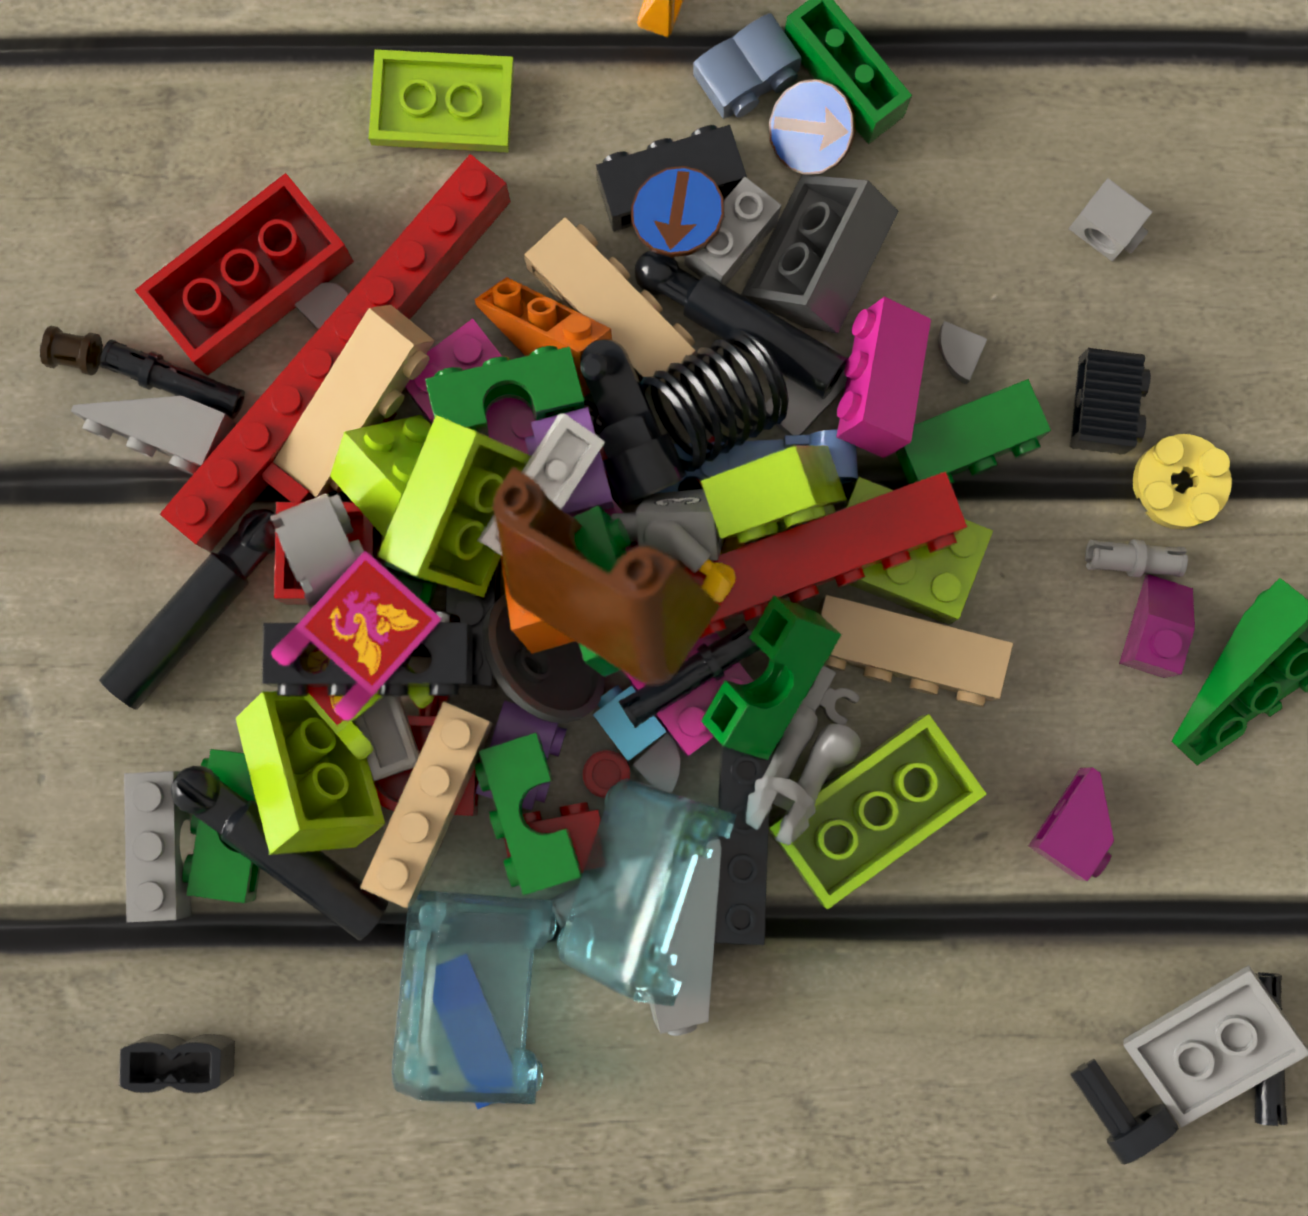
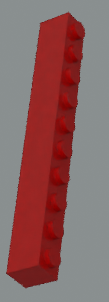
M469 154L160 512V515L194 544L211 552L269 485L262 479L263 476L261 474L278 455L367 310L372 307L392 305L410 320L510 204L511 200L507 183L473 155Z

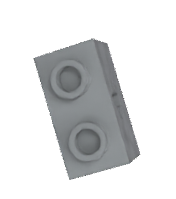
M744 176L724 200L725 218L719 234L705 248L685 256L684 265L700 278L709 275L722 284L727 285L776 226L781 204Z

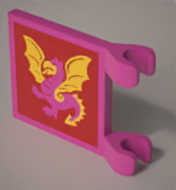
M364 551L305 617L272 650V656L281 665L288 666L296 660L310 642L315 644L357 681L334 708L335 712L342 719L348 721L355 717L442 619Z

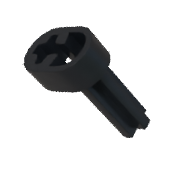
M1095 1059L1086 1064H1081L1077 1067L1076 1071L1070 1074L1110 1133L1107 1143L1121 1164L1131 1163L1146 1155L1171 1138L1179 1129V1126L1164 1104L1151 1107L1134 1118Z

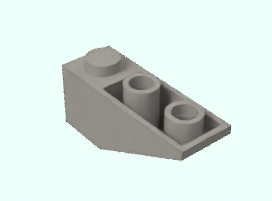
M184 396L73 405L71 409L72 413L85 421L82 427L84 430L107 440H110L112 433L128 439L126 447L153 458L155 451L172 457L169 465L191 475L198 470L236 425L225 413Z

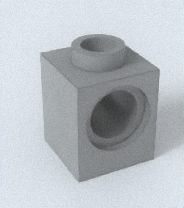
M1107 178L1068 229L1113 262L1123 249L1131 254L1149 232L1142 225L1153 211Z

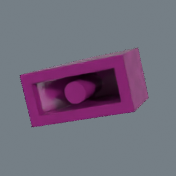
M1150 574L1145 575L1119 664L1162 678L1182 675L1195 630L1193 588Z
M1093 767L1080 768L1028 845V847L1073 878L1087 882L1091 876L1094 878L1098 877L1107 867L1112 856L1108 850L1114 843L1105 792L1099 771Z

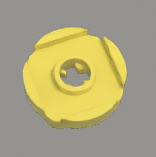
M1190 434L1168 436L1158 441L1138 460L1133 474V490L1136 498H1140L1142 505L1147 509L1145 513L1154 522L1167 528L1188 529L1213 519L1224 508L1232 485L1229 470L1230 460L1223 450L1216 448L1211 442L1201 437ZM1182 470L1190 475L1189 478H1192L1193 487L1187 488L1184 494L1175 490L1178 484L1172 485L1171 476L1180 474Z

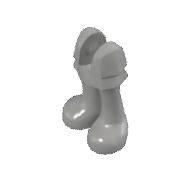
M803 703L799 706L783 737L776 745L775 753L764 776L755 781V792L750 793L748 796L746 823L758 830L763 820L770 813L772 803L787 810L788 814H785L775 839L786 845H790L809 827L808 819L816 812L815 802L829 774L833 770L851 764L856 759L861 748V740L855 731L841 724H829L816 737L798 783L790 780L789 777L796 762L807 747L817 727L816 714Z

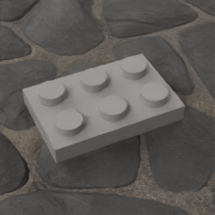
M1250 965L1123 1040V1046L1181 1128L1308 1056V1046Z

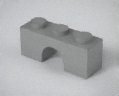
M180 771L124 773L127 922L178 920L192 916L191 896L186 895L188 883H184L182 879L184 865L180 853L181 827L184 820L190 819V815L180 810L174 803L171 795L172 782Z

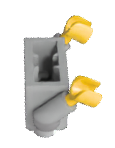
M704 489L651 494L643 498L635 513L612 514L613 520L619 518L622 521L631 542H638L639 547L656 549L673 560H681L694 573L700 570L707 575L701 587L715 601H723L730 593L736 580L734 570L726 564L713 563L711 560H718L719 555L743 547L745 544H739L737 536L720 538Z

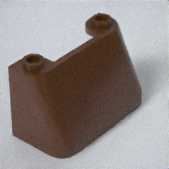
M514 467L497 490L493 502V511L511 597L528 612L638 681L650 686L661 685L669 681L677 673L718 611L720 605L678 562L656 549L638 547L630 550L618 561L610 574L586 561L587 557L577 549L574 542V533L577 534L582 525L545 495L544 489L533 478Z

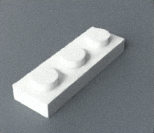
M560 413L522 470V473L533 478L544 489L545 495L562 509L605 441L565 413ZM493 515L478 541L502 556L495 516Z

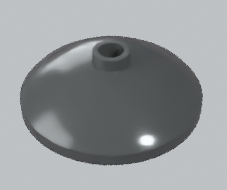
M506 594L491 605L483 623V646L489 668L505 694L523 710L542 720L553 723H571L593 711L603 695L605 677L584 662L579 643L574 641L531 654L511 630Z

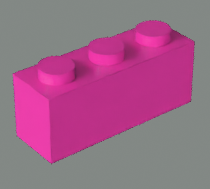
M885 296L868 309H863L857 315L852 326V334L855 336L852 353L846 362L844 370L847 376L845 392L837 408V416L840 418L837 438L882 458L911 443L931 324L930 318Z

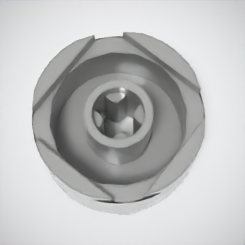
M326 493L270 516L298 582L300 581L304 590L306 601L309 607L313 608L364 552L359 540L351 543L347 540L346 534L354 531L339 494L329 498Z

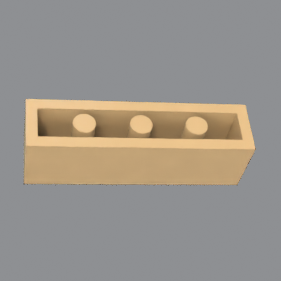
M564 217L524 254L527 269L561 304L611 328L612 340L618 342L626 350L639 382L642 381L643 377H653L655 371H666L670 363L681 364L685 355H695L696 350L692 347L695 341L688 331L679 323L671 326L660 314L663 309L659 302L646 290L639 293L627 281L631 277L626 268L614 257L607 260L596 249L598 242L584 225L579 224L575 227ZM675 372L673 376L678 378L680 372ZM648 386L645 391L651 396V386Z
M392 305L369 308L273 462L315 497L334 491L341 492L342 489L330 477L344 431L380 424L385 418L392 416L404 400V395L401 392L409 380L419 376L427 366L429 356L426 354L435 340Z
M825 595L821 599L818 613L842 634L832 654L825 662V667L839 671H845L846 664L864 668V677L885 683H891L892 676L910 680V689L926 694L937 695L939 688L956 692V701L978 707H984L985 700L994 701L1000 699L1013 646L1012 642L830 595Z
M443 702L360 888L405 908L415 903L475 769L474 764L479 760V751L483 750L494 723Z

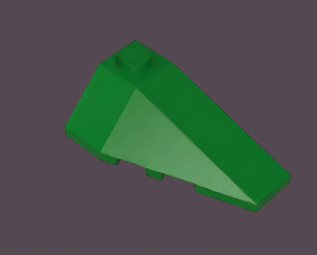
M1279 578L1269 589L1260 593L1254 604L1245 611L1171 741L1196 765H1199L1241 737L1246 731L1247 722L1259 714L1265 712L1271 717L1283 709L1280 700L1298 688L1302 689L1305 693L1308 692V599Z

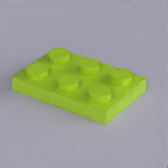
M375 50L368 137L370 144L373 146L509 153L514 77L513 57Z

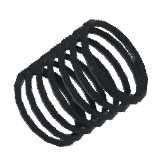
M742 330L729 332L724 340H714L710 348H699L696 355H685L681 364L670 363L666 371H655L653 377H643L640 382L644 394L646 388L651 386V396L655 410L664 428L674 442L685 453L693 457L691 461H686L680 457L686 472H694L705 461H714L720 453H728L734 446L743 445L748 438H756L763 430H770L775 424H781L787 416L789 397L786 382L779 365L758 338ZM735 341H740L747 346L766 375L773 403L771 416L766 415L765 397L758 376L749 360L737 347L732 345ZM723 348V355L717 352L718 349ZM732 355L741 364L751 382L757 406L750 400L734 369ZM704 356H709V364L702 360ZM717 362L727 373L738 395L742 409L738 407L727 391L720 376ZM690 364H694V372L688 368ZM675 372H680V380L673 376ZM704 373L712 381L721 397L727 416L714 400L706 384ZM690 382L697 389L706 405L711 422L700 408L692 392ZM659 389L669 398L679 421L689 433L692 447L681 437L672 424L663 406ZM676 391H677V392L679 393V395L682 397L684 403L682 402V400L680 399V397L676 394ZM751 413L758 418V422L752 419ZM736 416L744 422L743 429L737 426ZM721 423L729 429V437L722 433ZM705 428L714 436V444L707 441Z

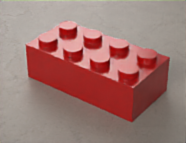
M285 173L137 287L135 291L190 360L206 376H209L296 308L295 304L321 283L329 282L354 261L345 244Z

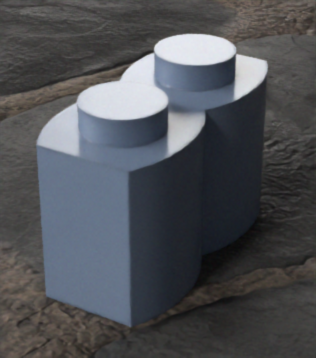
M769 13L744 27L732 38L717 44L693 62V75L723 119L734 114L739 118L751 112L759 104L758 98L771 90L779 93L790 87L798 78L797 72L800 71L802 57L776 19Z

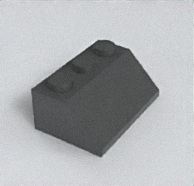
M801 175L741 295L804 328L838 334L899 211L869 180Z

